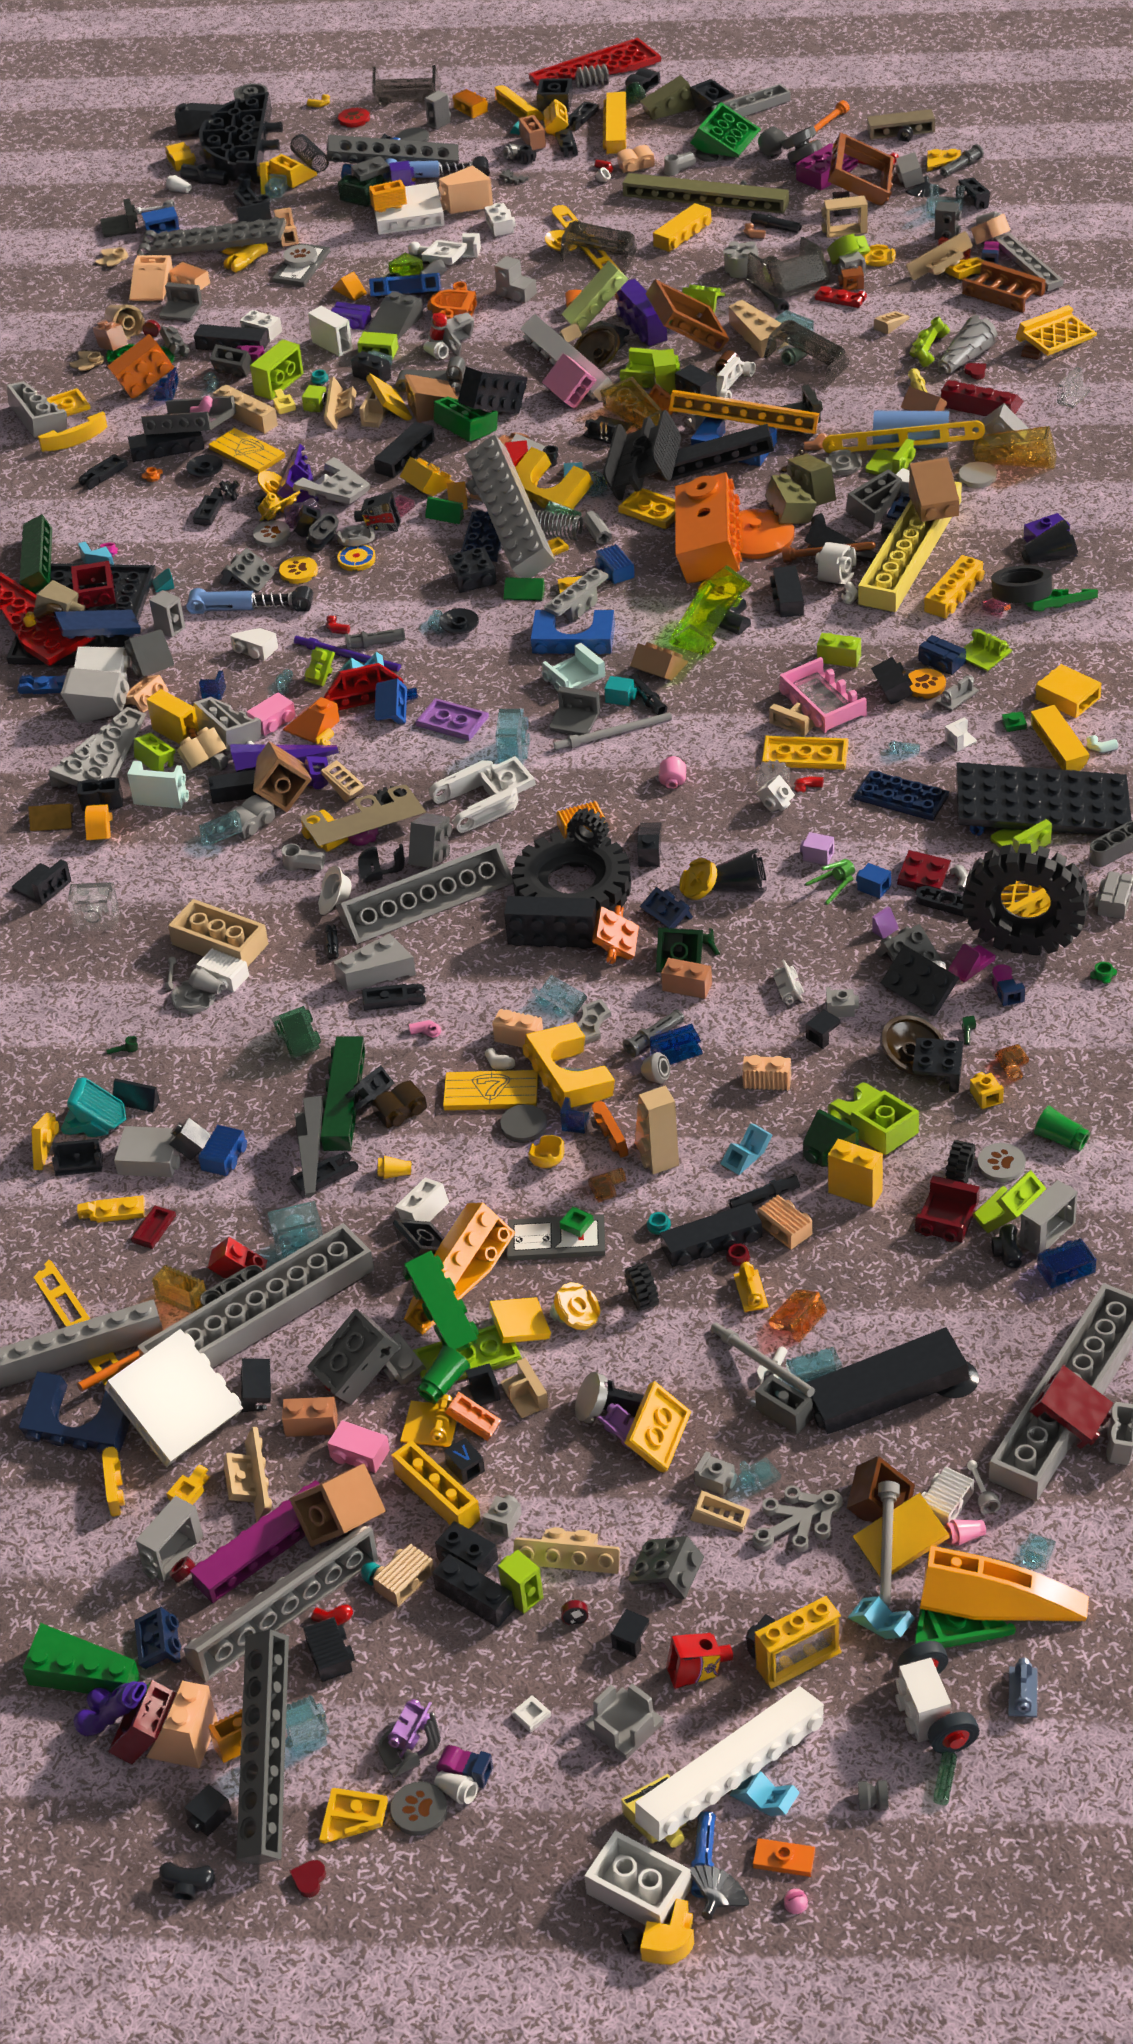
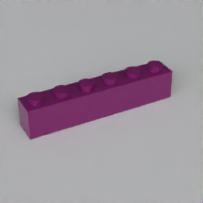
M315 1480L308 1486H304L303 1488H301L297 1494L305 1490H308L320 1483L317 1480ZM290 1500L283 1501L275 1510L261 1517L257 1523L247 1530L240 1532L236 1538L225 1546L218 1548L214 1554L204 1561L197 1563L190 1570L194 1585L212 1603H215L306 1536Z

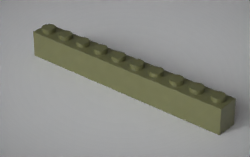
M628 173L622 183L623 196L689 204L696 203L699 205L784 214L789 205V190L635 173Z

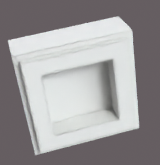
M532 1695L512 1711V1716L531 1733L551 1717V1712Z

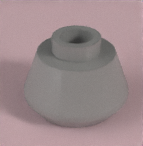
M656 1052L646 1058L641 1065L642 1075L648 1081L659 1084L665 1083L670 1076V1064L667 1057L660 1052Z

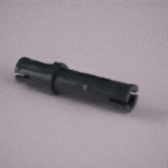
M754 212L751 216L752 224L762 225L765 228L771 227L799 233L802 228V223L775 218L770 214L762 215Z
M632 674L628 677L629 679H634V688H637V694L644 700L647 707H651L657 715L667 712L668 708L660 700V696L653 692L637 674Z
M795 1173L777 1181L771 1180L769 1184L728 1199L729 1207L732 1209L747 1203L755 1206L773 1197L775 1198L776 1195L781 1197L782 1194L800 1188V1182Z

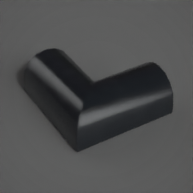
M732 594L708 615L707 622L740 635L751 626L750 618L741 615L747 608L745 599L740 594Z

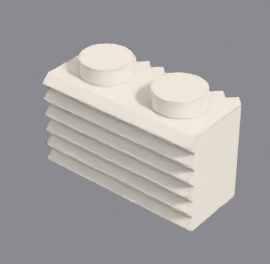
M213 948L196 964L197 969L203 968L216 979L224 983L222 990L227 989L234 992L249 977L245 961L224 954V952L221 953Z
M944 1467L941 1474L936 1473L933 1477L931 1489H929L928 1493L924 1491L921 1494L943 1526L949 1523L950 1520H955L974 1493V1480Z

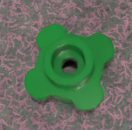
M1099 962L1095 965V971L1090 973V977L1108 984L1111 982V978L1117 975V970L1109 962Z

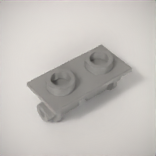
M971 675L964 676L958 682V685H953L949 689L944 690L936 702L952 711L979 692L977 688L973 687L974 678Z

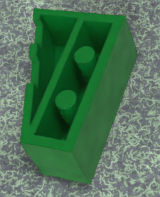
M445 397L434 401V422L459 435L466 441H474L497 430V411H491L490 413L482 409H474L457 403L458 399L452 397Z

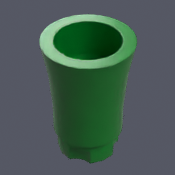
M1049 1105L1040 1115L1035 1126L1034 1135L1080 1152L1086 1145L1090 1132Z
M442 1346L438 1356L421 1379V1383L416 1390L423 1399L436 1404L454 1383L466 1373L465 1370L470 1369L469 1362L455 1349Z

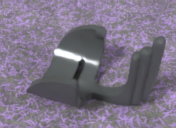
M433 1712L429 1714L430 1719L424 1725L427 1736L426 1745L416 1753H411L407 1748L403 1755V1761L397 1751L402 1752L403 1749L399 1747L394 1748L389 1745L388 1736L393 1728L387 1731L380 1739L378 1751L393 1778L420 1766L419 1759L433 1753L438 1748L441 1736Z

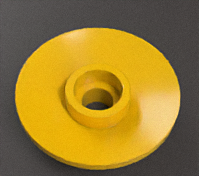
M553 230L545 235V243L557 251H572L577 248L579 243L578 238L574 234L564 230Z
M271 471L260 472L257 476V482L266 494L274 493L278 499L283 500L277 494L283 478Z

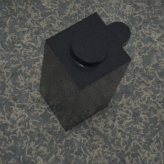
M255 770L209 776L212 804L248 799L254 795L262 797L253 791Z

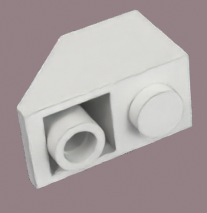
M261 628L230 635L232 649L237 653L249 655L254 659L258 658L265 661L278 648L276 633Z

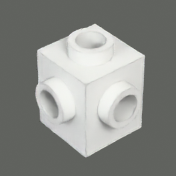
M780 775L767 781L756 792L764 806L771 812L778 809L780 811L786 809L791 804L789 800L795 795Z

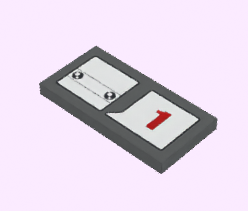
M299 243L298 245L314 247L317 251V261L315 263L311 262L310 266L304 268L290 267V264L286 265L284 262L274 275L273 283L305 287L331 252L330 247Z
M604 1214L593 1215L594 1222L581 1238L560 1229V1221L563 1217L509 1219L508 1226L515 1234L507 1245L508 1261L606 1256Z

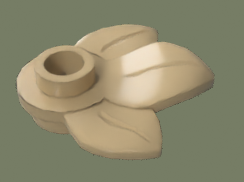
M121 247L103 249L101 254L104 257L96 260L95 263L107 265V267L115 266L127 259L128 253Z
M79 351L80 359L70 362L69 365L72 368L79 369V371H86L94 366L101 365L104 362V357L97 351Z

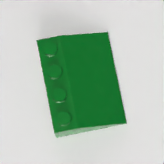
M720 102L699 126L690 144L704 153L738 158L757 136L761 128Z

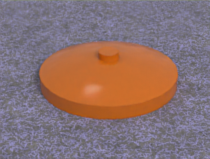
M747 509L740 511L741 528L739 530L741 533L740 543L742 551L740 553L742 558L761 559L781 553L783 547H789L794 540L793 523H779V516L775 515L773 510Z

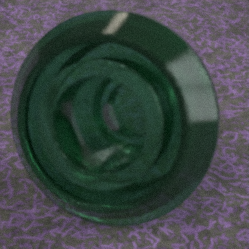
M633 82L626 89V100L630 104L640 103V100L646 96L645 89L638 82Z

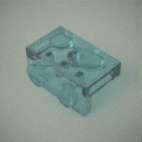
M550 975L540 991L536 988H533L531 991L537 997L535 1001L545 1008L548 1005L553 1007L552 1011L562 1018L564 1015L573 1018L588 998L581 991L553 975Z

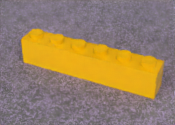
M609 92L606 94V99H603V149H606L607 154H617L619 151L626 149V92Z

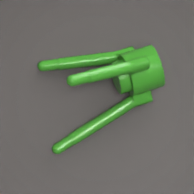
M844 858L839 862L823 866L821 868L822 871L833 870L806 882L805 885H811L832 875L836 880H844L825 901V904L828 905L849 882L853 881L852 875L855 874V867L850 860Z

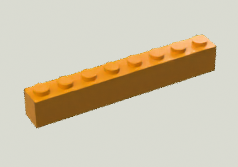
M678 390L672 391L669 411L756 425L768 424V427L812 434L817 432L820 414Z

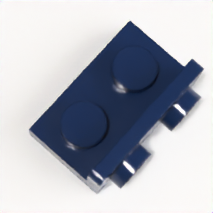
M655 887L639 906L644 912L667 928H676L685 916L689 919L693 918L692 914L688 911L690 907L682 900L677 902L675 900L676 897L667 889L662 891Z
M159 1607L134 1620L138 1663L142 1668L147 1669L166 1658L174 1663L181 1662V1643L178 1639L177 1630L179 1623L174 1614H170L162 1607Z

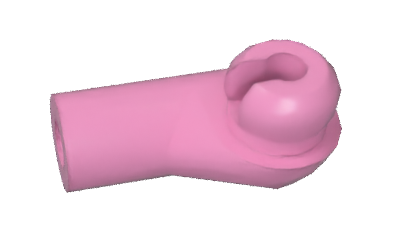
M204 396L199 406H192L190 408V413H209L212 407V398Z
M431 1020L408 1024L411 1035L423 1033L431 1038H435L441 1033L440 1026Z

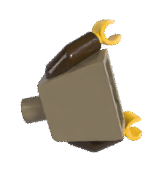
M52 580L37 594L34 612H28L23 621L26 627H31L37 623L36 619L45 616L54 618L55 612L84 611L85 606L77 603L79 595L76 591Z

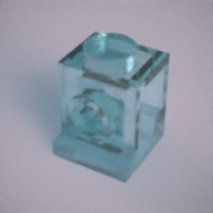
M270 174V179L264 186L265 194L271 198H282L288 189L286 175Z

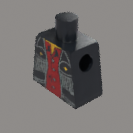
M392 492L367 498L364 500L361 510L354 511L355 522L365 521L367 529L372 527L374 531H398L401 523Z

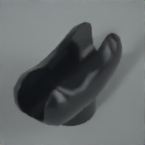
M1014 1224L1002 1226L999 1231V1237H992L991 1239L993 1257L1001 1256L1004 1265L1010 1268H1018L1022 1264L1020 1258L1023 1256L1016 1243L1018 1229Z
M165 1862L159 1869V1877L162 1884L167 1888L173 1889L172 1897L175 1899L194 1900L196 1892L209 1890L215 1882L214 1871L207 1865L198 1868H184L171 1862Z

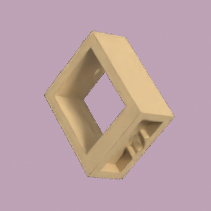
M865 196L824 200V207H821L824 222L821 223L822 233H826L827 238L868 233V204ZM858 208V223L830 226V211Z

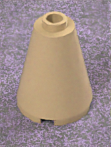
M110 305L105 310L106 320L121 324L127 340L131 339L129 337L141 334L145 320L140 309L133 305Z

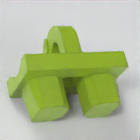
M315 647L311 653L312 659L309 668L306 669L304 674L306 677L305 681L324 686L328 673L332 674L333 671L331 664L335 652Z

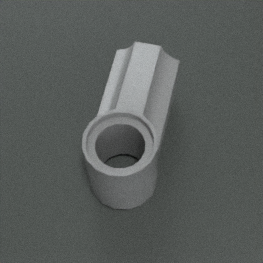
M689 151L680 155H666L664 157V173L673 176L678 174L680 170L696 164L694 153Z
M297 844L283 846L281 852L284 869L288 871H295L299 868L323 870L325 853L301 850Z

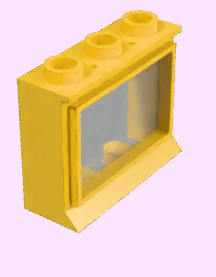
M827 1596L755 1632L756 1669L771 1689L842 1653L839 1647V1618L841 1615Z

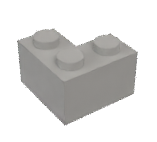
M505 256L494 265L497 295L526 303L537 294L536 279L522 276L520 260Z
M1002 404L980 420L985 426V433L983 437L976 440L987 447L999 438L1010 450H1014L1025 442L1029 428L1005 404ZM975 427L974 432L977 433L979 429Z

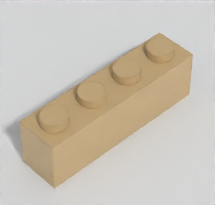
M224 385L213 392L214 397L234 395L237 413L232 418L264 434L278 426L275 408L229 385Z

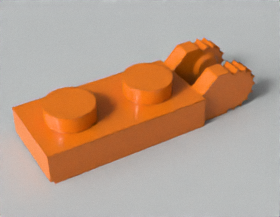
M596 1101L592 1104L594 1118L597 1125L600 1126L603 1136H609L608 1143L612 1152L617 1151L620 1158L628 1156L626 1140L604 1102Z

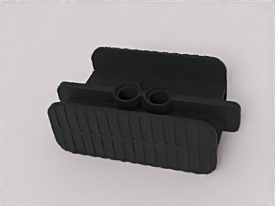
M663 410L661 412L657 426L654 425L650 417L644 418L640 430L629 434L626 433L621 424L615 426L603 469V476L618 501L623 500L627 485L631 484L636 492L640 491L645 476L660 472L665 481L671 480L681 436L668 411Z

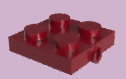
M908 850L898 876L897 885L913 888L914 891L917 890V887L922 886L942 889L951 860Z

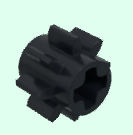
M529 145L521 146L520 150H517V161H521V164L524 165L531 164L533 161H536V150H532V147Z

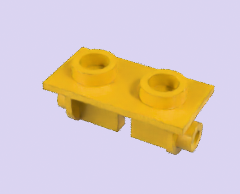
M743 1262L740 1265L739 1273L733 1274L744 1312L769 1308L758 1270H754L753 1265L749 1262Z

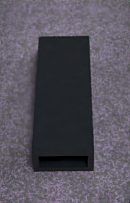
M945 1327L806 1383L815 1389L814 1394L809 1397L812 1399V1408L816 1412L813 1413L815 1422L819 1428L824 1427L826 1433L830 1434L967 1381L970 1377L968 1363L949 1330Z

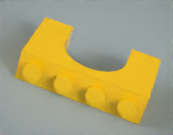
M531 447L515 467L529 501L537 502L542 508L549 507L557 514H570L593 485L589 472L573 466L564 479L556 486L545 489L539 488L537 483L550 467L551 462L545 452Z
M576 1022L526 1034L525 1044L522 1047L524 1056L530 1060L534 1071L538 1072L542 1078L543 1085L548 1087L553 1100L559 1104L562 1110L613 1096L615 1079L606 1066L584 1071H569L554 1063L560 1059L584 1052L585 1035Z

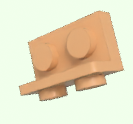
M152 675L142 678L129 689L124 705H136L140 712L144 713L147 711V698L160 689L168 692L161 676Z

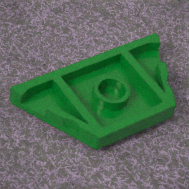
M919 1609L915 1644L923 1641H937L944 1648L1013 1635L1016 1628L1011 1622L1007 1625L1003 1620H972Z

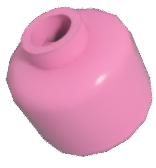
M675 756L664 759L659 765L658 779L660 783L667 788H677L678 785L684 784L686 779L685 763Z

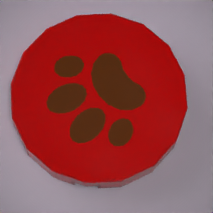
M349 108L338 115V120L342 126L346 125L349 128L365 125L367 121H370V114L364 108Z

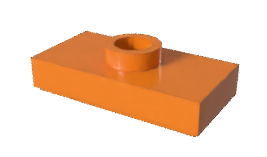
M655 384L646 400L659 410L668 411L670 415L674 412L669 411L671 394Z
M460 1392L457 1393L445 1412L486 1441L489 1440L501 1422V1419Z
M758 1838L753 1868L811 1877L815 1847Z

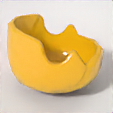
M554 1135L542 1136L538 1145L531 1144L528 1152L529 1160L538 1168L547 1169L557 1166L564 1157V1141L561 1137Z

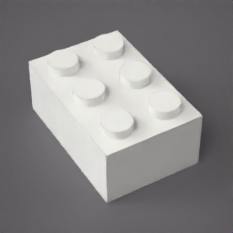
M616 1830L584 1875L586 1893L644 1925H646L647 1921L668 1925L672 1919L676 1899L684 1900L692 1888L689 1868Z

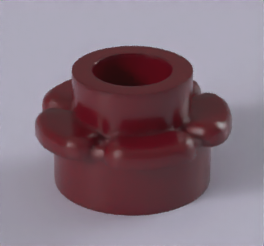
M734 1244L730 1246L726 1259L733 1266H740L743 1262L750 1261L749 1251L743 1244Z

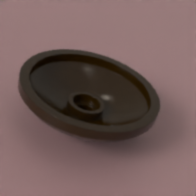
M606 325L596 326L582 334L573 347L600 370L614 359L619 349L620 338L612 327Z
M910 1015L894 1017L886 1023L880 1036V1043L885 1056L895 1067L903 1072L916 1076H927L912 1073L916 1038L944 1040L943 1036L931 1023L919 1017Z

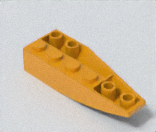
M483 1202L466 1204L434 1256L438 1255L444 1265L442 1272L445 1277H450L456 1288L454 1294L457 1300L462 1299L492 1270L515 1234ZM413 1295L404 1320L418 1333L423 1335L435 1322H430L427 1319L422 1308L423 1300H416Z
M930 1546L925 1566L920 1609L972 1620L1086 1621L1089 1596L1039 1573L1010 1563Z

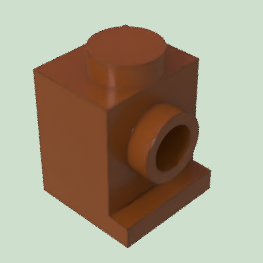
M862 266L841 270V275H838V285L842 286L844 290L864 289Z

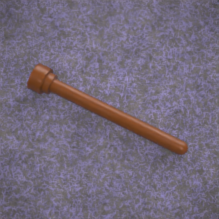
M874 542L845 544L854 547L855 551L871 550L876 547ZM791 546L783 547V561L788 563L793 562L797 557L816 556L818 552L821 553L823 547L798 550Z

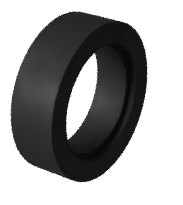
M1032 565L1001 569L991 576L992 596L994 599L1006 603H1029L1042 600L1052 593V573L1044 567Z

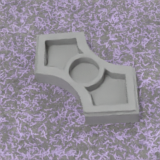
M599 999L581 1006L583 1016L577 1025L585 1035L584 1045L601 1039L600 1025L612 1016L611 1011L603 1000Z

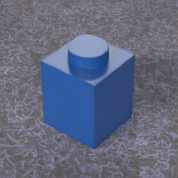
M868 863L856 875L857 890L880 899L891 887V871Z

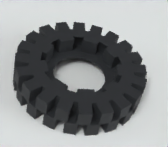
M560 831L551 833L550 842L544 837L534 840L535 847L527 845L522 850V856L518 855L514 861L515 867L512 869L515 896L596 899L597 911L602 906L614 912L616 906L620 905L623 907L627 901V896L630 895L631 871L629 858L626 852L623 853L622 847L617 842L611 844V838L606 837L598 848L596 847L592 850L590 847L588 850L585 849V846L579 847L580 843L578 842L575 844L573 842L574 838L568 836L570 833H567V838L563 839ZM570 863V866L584 867V865H587L596 875L594 883L586 890L578 893H563L555 890L550 886L548 877L550 873L561 869L562 865Z
M1012 844L1001 846L1000 853L992 849L985 853L984 860L979 858L973 864L972 870L970 869L962 898L964 917H969L967 923L972 931L979 929L978 937L983 941L988 942L995 937L993 947L1003 951L1009 943L1012 944L1011 953L1022 954L1023 946L1028 948L1029 955H1041L1042 946L1048 954L1058 951L1059 944L1065 948L1072 943L1073 936L1077 938L1082 931L1089 902V890H1086L1087 882L1084 876L1079 877L1080 870L1074 863L1065 866L1067 858L1058 852L1049 859L1050 849L1042 846L1038 847L1036 855L1031 854V844H1019L1018 853L1015 852ZM1016 881H1025L1024 884L1037 888L1039 886L1043 887L1049 895L1051 903L1048 910L1039 916L1021 917L1005 908L1001 900V893L1006 886L1016 884Z

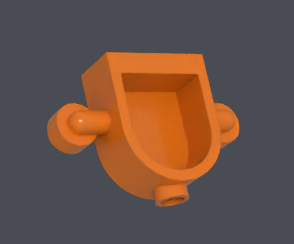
M456 282L453 284V289L435 293L431 300H428L427 309L432 310V316L434 313H443L447 319L464 313H469L472 316L477 306L476 291H467V284L465 282Z

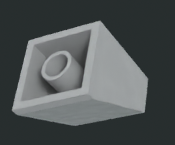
M70 668L65 678L61 696L77 722L86 723L117 715L123 711L129 691V684L127 680H124L121 673Z

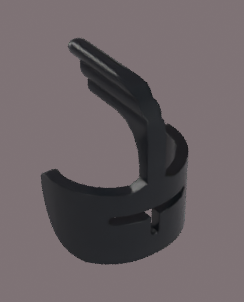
M399 844V848L393 852V867L386 870L380 868L376 846L361 852L358 857L361 883L383 880V874L402 871L405 866L403 844Z

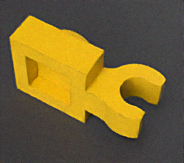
M198 1465L189 1478L182 1475L166 1493L168 1499L171 1501L177 1496L193 1505L204 1493L203 1485L210 1479V1476L206 1474L208 1469Z

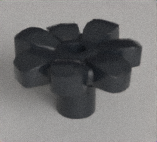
M222 480L219 485L222 491L226 492L224 495L228 499L231 497L232 500H237L239 494L236 489L240 486L239 482L234 480L230 483L229 481L224 482Z

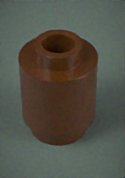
M731 350L725 351L716 362V372L720 373L733 357H738V355Z

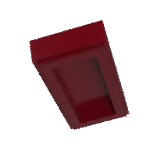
M154 1205L132 1236L131 1242L153 1249L176 1217L175 1211Z

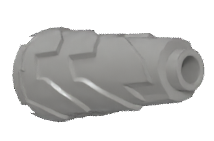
M973 315L966 321L948 346L943 357L939 360L938 370L940 373L951 374L997 342L995 340L998 336L997 331L987 318L981 320L979 319L981 315Z

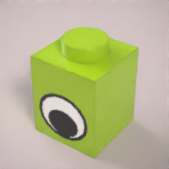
M309 385L302 395L304 411L321 413L327 401L326 387Z

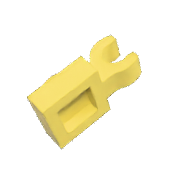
M282 389L274 390L277 398L273 399V403L279 415L296 410V404L290 394L284 395Z

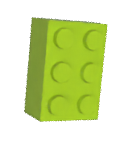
M282 339L250 365L255 395L272 400L276 397L274 390L282 389L283 391L304 374L299 344Z

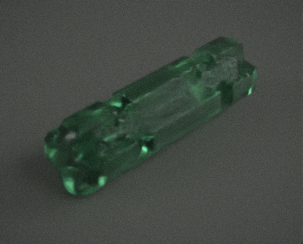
M552 501L547 503V511L557 514L561 513L562 515H574V517L576 515L581 516V512Z
M945 1751L941 1756V1764L933 1795V1801L938 1805H947L949 1803L954 1770L957 1763V1755L954 1752Z

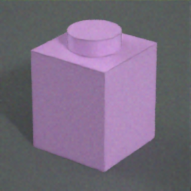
M809 832L806 840H802L800 845L803 861L828 865L834 854V837Z

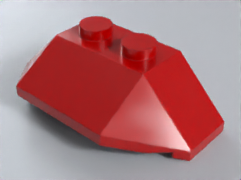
M375 663L339 671L324 698L337 703L339 711L375 703L376 684L379 682L397 678L403 684L404 682L402 678L382 664Z

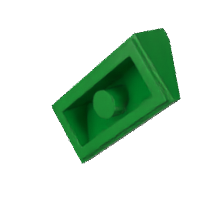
M428 496L425 518L460 524L464 518L463 503Z
M507 577L505 579L503 599L542 601L545 591L544 579Z

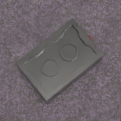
M355 1309L307 1367L320 1379L328 1391H331L335 1396L352 1405L400 1346L374 1320L358 1309Z

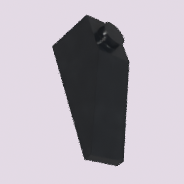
M662 822L640 823L637 842L638 867H660Z

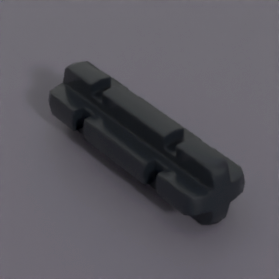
M334 924L326 925L327 958L337 959L339 957L337 928Z

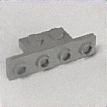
M592 568L544 606V610L556 616H560L566 611V618L571 621L575 620L578 616L581 617L587 609L594 607L598 602L597 586L608 579V574Z

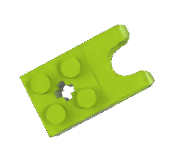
M865 1082L854 1087V1102L836 1099L828 1104L827 1107L829 1114L859 1129V1139L885 1155L919 1133V1111L887 1091L883 1090L880 1092Z

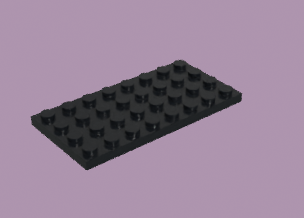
M956 762L958 825L1027 830L1047 819L1052 823V832L1105 835L1121 825L1132 821L1127 774Z

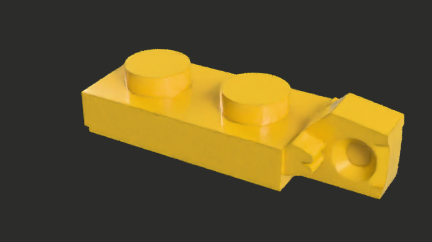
M143 1195L94 1200L77 1204V1214L79 1219L90 1218V1221H96L97 1223L144 1218L145 1200Z

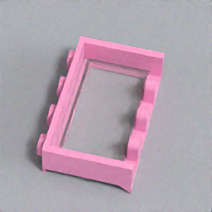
M822 657L780 674V692L791 700L793 705L801 703L802 713L812 719L814 725L819 727L824 733L861 715L867 716V699L864 697L857 700V692L855 690L849 691L847 694L846 683L843 679L835 683L833 669L826 670L824 673Z

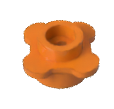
M149 467L141 476L149 482H155L160 479V474L163 473V470Z

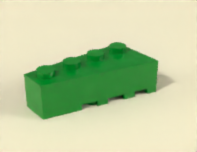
M429 1251L405 1263L402 1275L406 1282L412 1281L410 1284L416 1300H423V1311L430 1322H435L436 1325L433 1328L442 1345L460 1352L476 1344L479 1331L473 1321H468L465 1315L467 1308L462 1299L457 1300L454 1294L456 1288L450 1277L446 1278L442 1272L444 1265L438 1255L434 1256L432 1251Z
M43 1623L39 1624L23 1666L28 1685L86 1694L95 1688H103L112 1693L120 1685L132 1681L138 1682L140 1678L134 1659Z

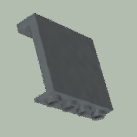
M234 395L211 397L213 401L209 413H190V408L192 406H199L203 398L166 401L167 414L141 417L144 434L212 430L237 413Z

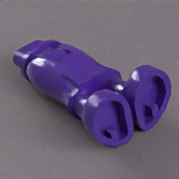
M132 1681L120 1685L112 1693L103 1688L91 1690L87 1696V1704L91 1710H81L74 1716L75 1729L83 1736H94L103 1732L108 1725H113L117 1718L127 1715L137 1707L147 1690L146 1684L144 1682Z

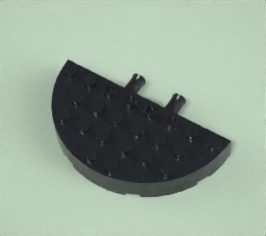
M269 92L248 95L249 98L240 100V98L232 100L214 110L210 114V118L204 120L199 130V139L206 164H209L213 169L227 171L228 176L238 179L240 174L248 173L251 175L252 181L260 180V176L257 174V166L263 162L264 152L267 150H280L279 139L267 140V135L272 132H283L282 122H270L272 105Z

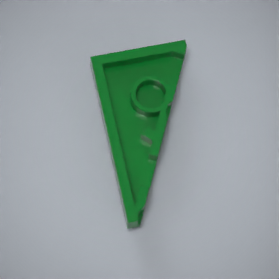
M1052 589V593L1048 597L1025 604L1034 611H1043L1049 607L1060 608L1064 604L1098 598V590L1082 589V592L1069 594V589Z

